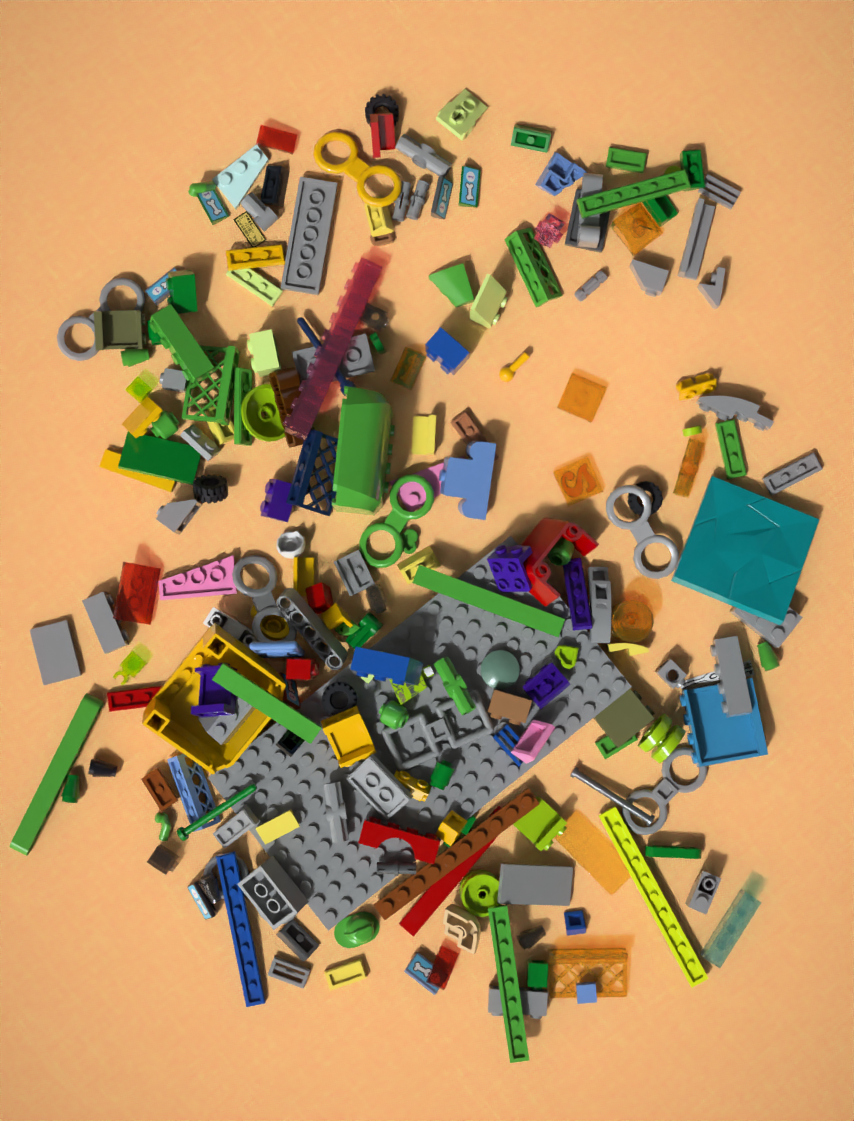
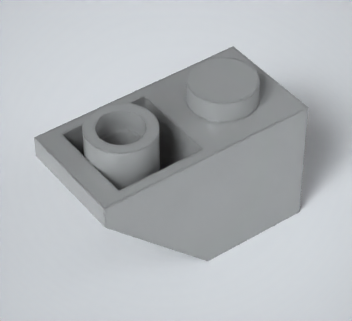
M702 871L693 884L685 904L694 910L707 914L721 878Z

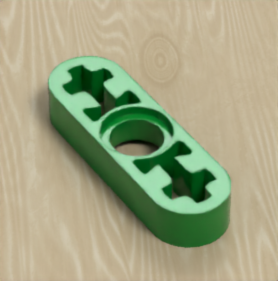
M646 845L645 856L701 859L702 848L658 845Z

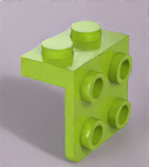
M536 796L535 798L540 804L513 825L538 850L542 851L543 849L548 850L554 843L552 839L556 835L560 836L567 829L565 826L567 822L541 797Z

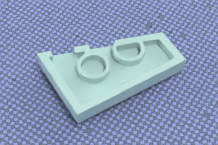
M256 144L212 179L235 210L238 209L240 202L247 195L250 187L257 180L269 159Z

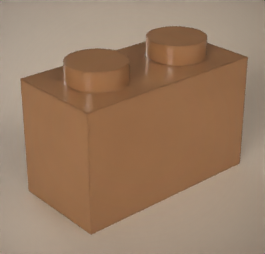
M493 689L487 712L491 713L490 717L499 720L502 717L509 718V723L520 726L521 722L526 723L532 700Z

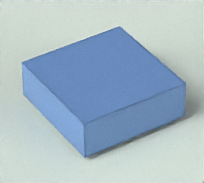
M595 981L576 983L578 1004L597 1002Z

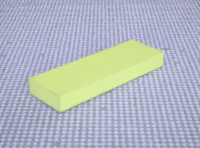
M251 268L226 272V276L272 307L283 293L282 289Z

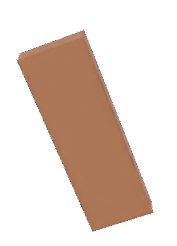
M466 411L450 422L466 445L471 441L488 442ZM495 452L494 461L499 458L498 455L496 454V452Z

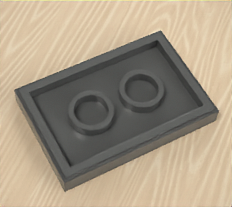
M576 189L564 245L601 253L610 211L600 214V236L597 248L577 247L580 211L576 200L581 198V190Z

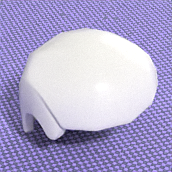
M298 531L281 534L277 539L276 545L278 552L283 557L289 559L299 557L304 552L306 546L304 536Z

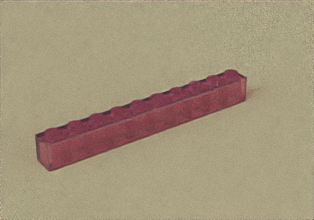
M362 257L359 263L355 262L351 271L354 273L352 280L348 278L344 289L347 291L344 296L340 295L336 304L339 309L337 313H332L329 320L331 327L329 330L325 329L322 335L323 345L322 347H317L314 356L317 358L314 364L310 362L306 371L309 376L306 381L302 380L298 389L301 391L299 398L295 397L292 402L291 408H293V412L291 415L287 414L283 425L286 426L284 432L306 441L380 275L382 266Z

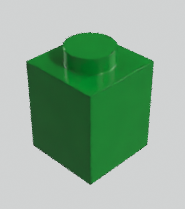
M528 960L527 986L531 987L532 990H542V987L547 988V960Z

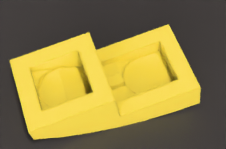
M606 644L608 652L627 649L628 656L649 652L648 648L637 644Z

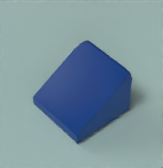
M583 910L564 912L567 936L585 934L586 925Z

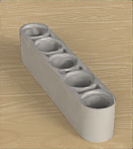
M286 588L277 599V607L330 669H340L348 656L346 649L301 595L293 588Z

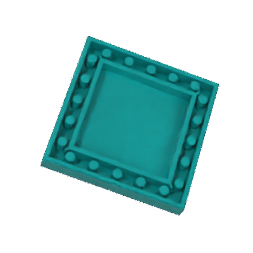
M711 476L671 581L781 625L786 617L819 519Z

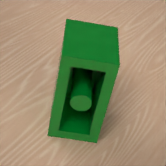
M191 270L168 272V278H166V287L170 291V297H167L168 305L171 304L177 314L197 312L195 274Z

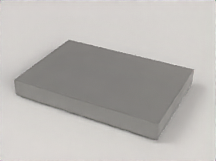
M68 620L29 630L43 686L82 676Z
M373 754L346 778L386 821L413 797Z

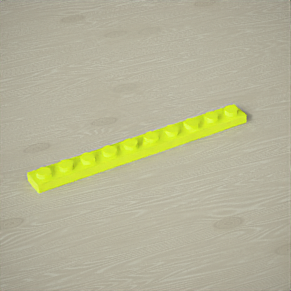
M614 806L599 814L598 816L689 985L692 988L709 979L617 808Z

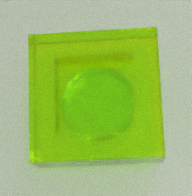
M138 376L125 389L139 403L153 390Z

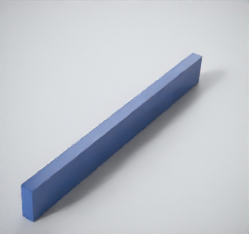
M236 852L216 855L246 1007L265 1004L266 1000L244 892L237 885L241 881Z

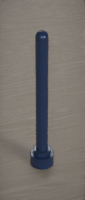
M299 317L297 323L340 383V391L346 396L344 394V386L357 388L353 381L350 382L349 379L345 378L305 319Z

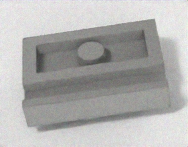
M359 550L334 561L350 596L375 585Z

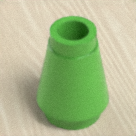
M125 349V351H120L123 366L131 367L149 360L148 349Z
M768 641L757 645L762 668L764 667L765 671L780 666V660Z

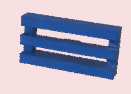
M507 724L493 738L519 767L523 761L521 759L518 761L498 738L502 735L512 748H514L515 744L504 732L508 730L517 742L520 739Z

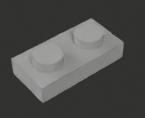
M194 424L185 429L180 435L207 461L214 458L221 451L216 443L210 440Z

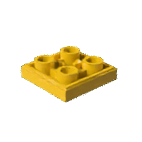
M147 396L126 418L122 425L135 438H138L147 432L148 426L152 422L160 418L162 409Z

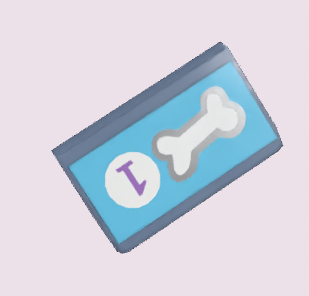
M174 267V268L171 269L169 272L177 271V270H176L175 267ZM168 273L145 290L156 306L170 296V291L166 287Z
M416 953L404 970L406 974L433 995L438 992L448 976L420 953Z

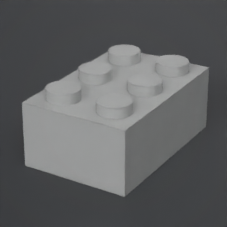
M734 606L729 611L761 638L768 641L774 648L781 646L803 618L790 607L781 625Z
M273 856L237 884L273 930L298 913L309 902Z

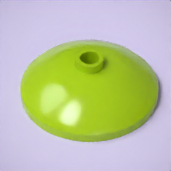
M263 384L251 389L246 394L241 407L242 420L246 429L255 438L266 442H273L284 438V428L280 420L271 384ZM261 412L265 414L264 418L261 416Z

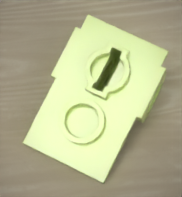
M464 89L452 102L449 101L438 112L436 120L461 141H464L473 130L476 121L487 111L488 107Z

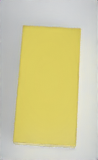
M361 958L324 971L330 991L367 978Z

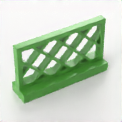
M199 345L208 354V359H212L216 364L211 374L220 369L222 377L216 382L210 375L195 384H192L190 380L187 381L182 419L229 425L234 396V368H238L240 351L236 346H228L226 348ZM219 352L225 353V358L220 363H217L213 358ZM209 377L213 384L204 390L200 383ZM198 385L203 392L196 398H193L191 391ZM217 387L219 395L212 400L207 393ZM206 395L210 403L201 408L197 401ZM196 404L200 411L194 415H188V409ZM211 406L216 408L215 417H208L205 414V411Z

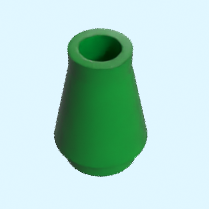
M68 775L61 797H63L62 802L78 803V799H80V776Z

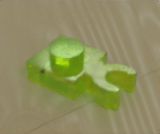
M131 651L120 664L123 670L116 672L113 678L116 679L119 675H122L124 680L121 682V685L123 686L127 684L129 675L135 678L148 663L135 651Z

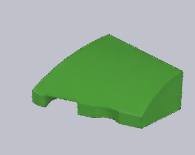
M463 263L428 276L429 280L440 289V292L456 308L474 302Z

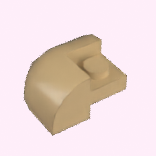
M450 904L446 907L444 913V934L458 940L457 947L475 954L481 935L479 921L467 910L455 904Z

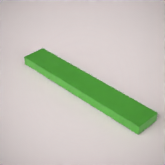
M686 169L578 198L576 201L583 219L691 188Z
M224 662L212 678L213 681L310 744L322 728V726Z

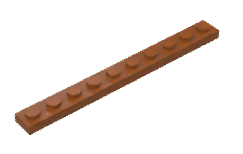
M527 788L468 832L467 835H464L452 844L450 848L448 847L436 857L434 864L427 863L416 872V875H411L373 904L384 920L388 919L540 803L529 788Z

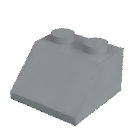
M195 499L167 503L158 509L156 520L172 532L180 535L202 504Z

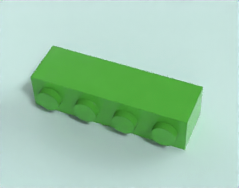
M171 304L151 315V329L154 333L159 334L162 345L165 349L170 350L173 361L176 365L179 364L183 369L182 373L187 381L190 380L192 384H195L213 372L214 366Z

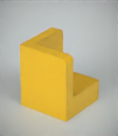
M337 603L321 614L330 630L337 628L343 622L350 628L353 626L347 612Z
M451 810L442 821L435 835L451 846L459 837L468 821Z

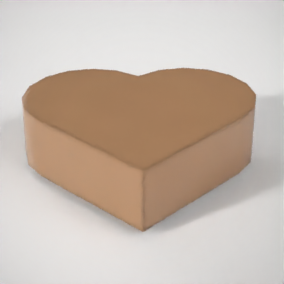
M391 233L376 237L371 235L370 241L377 247L393 243Z

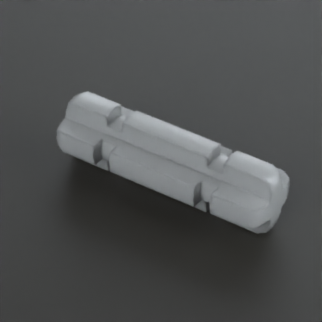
M599 271L595 278L592 277L581 287L582 290L579 289L575 292L576 299L580 302L586 299L587 294L590 295L600 286V283H604L607 280V275L603 271Z

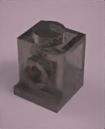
M366 303L359 321L360 324L381 332L382 328H387L390 318L388 317V312L370 303ZM374 314L379 315V319L373 320L372 316Z

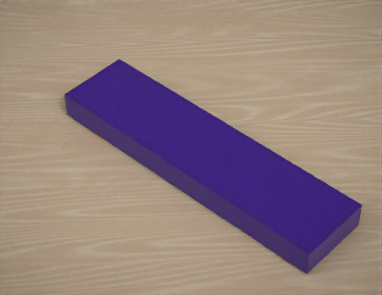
M574 558L568 564L562 565L573 631L592 629L581 558Z

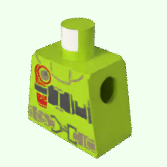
M430 665L422 668L418 686L404 683V686L394 684L392 683L393 680H390L400 705L427 688L424 680L434 676Z

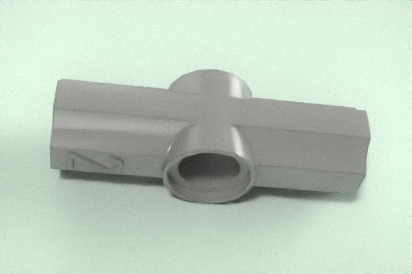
M406 134L400 137L395 146V149L411 158L417 166L423 169L427 168L439 177H445L452 166V163L437 155L430 146L424 143L420 144Z
M341 782L325 783V808L327 821L330 823L332 843L348 841L347 809L343 801Z

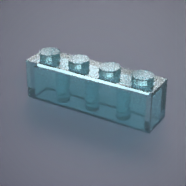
M740 889L700 955L718 968H721L762 902L743 889Z

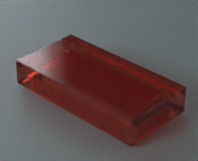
M260 125L256 145L293 155L297 134Z
M441 945L426 982L441 990H445L459 953Z

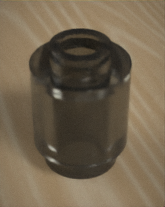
M380 584L366 588L365 596L371 612L375 611L376 614L386 611L389 603Z

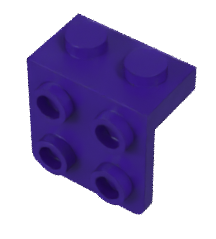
M501 545L496 547L495 551L487 558L497 587L501 592H529L532 589L523 562L533 553L530 546Z

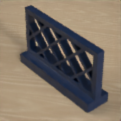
M307 429L287 497V504L330 516L333 507L332 499H335L337 491H333L334 473H331L329 465L336 462L334 447L338 444L337 438L317 430ZM322 438L326 439L328 447L323 450L320 447ZM330 450L333 459L327 462L324 453ZM320 456L323 465L316 468L315 460ZM325 468L328 477L321 480L318 472ZM315 475L318 483L311 487L309 481ZM330 480L332 488L327 492L323 484ZM320 487L323 495L316 499L313 491ZM310 494L313 502L308 505L303 504L305 496ZM323 499L327 503L325 511L321 510L318 504Z

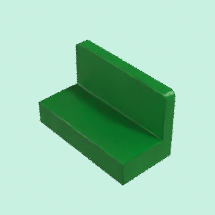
M667 196L642 202L659 227L678 214Z

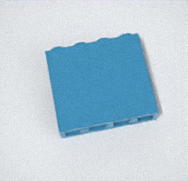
M753 678L746 679L753 711L747 715L727 718L726 713L722 712L721 702L724 701L722 694L718 692L717 685L682 691L680 703L682 707L685 706L686 714H683L685 725L689 726L690 733H687L689 745L692 744L694 752H691L692 762L697 767L768 755Z

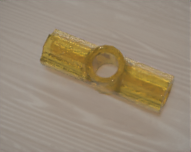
M691 438L688 439L672 494L689 498L695 475L699 469L698 465L705 445L704 442ZM688 463L693 466L692 473L685 471V464Z

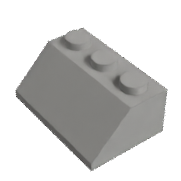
M236 696L235 715L198 717L205 731L220 745H223L230 741L256 708Z

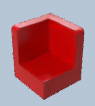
M323 582L305 589L308 605L316 614L325 612L334 604L331 588Z

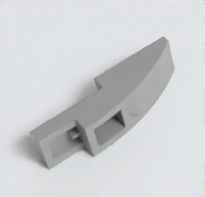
M718 395L700 397L696 401L701 410L706 412L712 411L716 413V417L724 421L732 419L735 414L738 420L742 422L749 421L754 424L756 429L764 431V429L769 430L774 421L757 413L759 405L741 398Z
M589 567V608L592 620L590 643H610L611 581H609L608 567Z

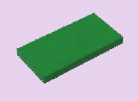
M128 431L118 468L193 485L201 454L191 445L148 435L135 438Z

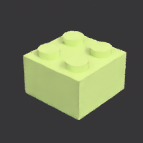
M272 329L249 334L250 339L247 340V345L254 357L251 359L254 372L258 373L260 377L269 376L272 372L282 370L276 338Z

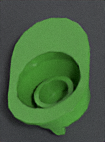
M365 911L346 917L335 926V939L339 945L345 948H355L366 944L378 935L379 921L373 914Z

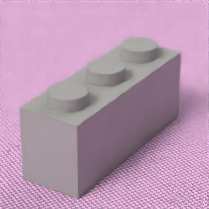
M101 592L82 600L104 654H109L129 645L127 641L130 640L126 629L123 630L121 627L122 619L119 612H115L113 608L115 602L111 594Z
M489 985L487 1009L488 1013H491L493 1016H503L499 986ZM519 987L523 1015H530V1018L541 1019L542 1016H547V989L532 990L531 988Z

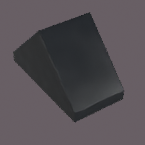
M287 730L276 743V746L292 757L305 740Z

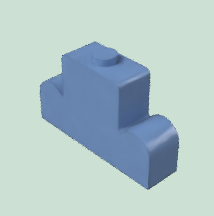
M471 441L466 447L468 459L446 456L444 459L443 469L439 473V481H441L440 493L445 496L463 498L458 504V510L465 517L486 520L496 443Z

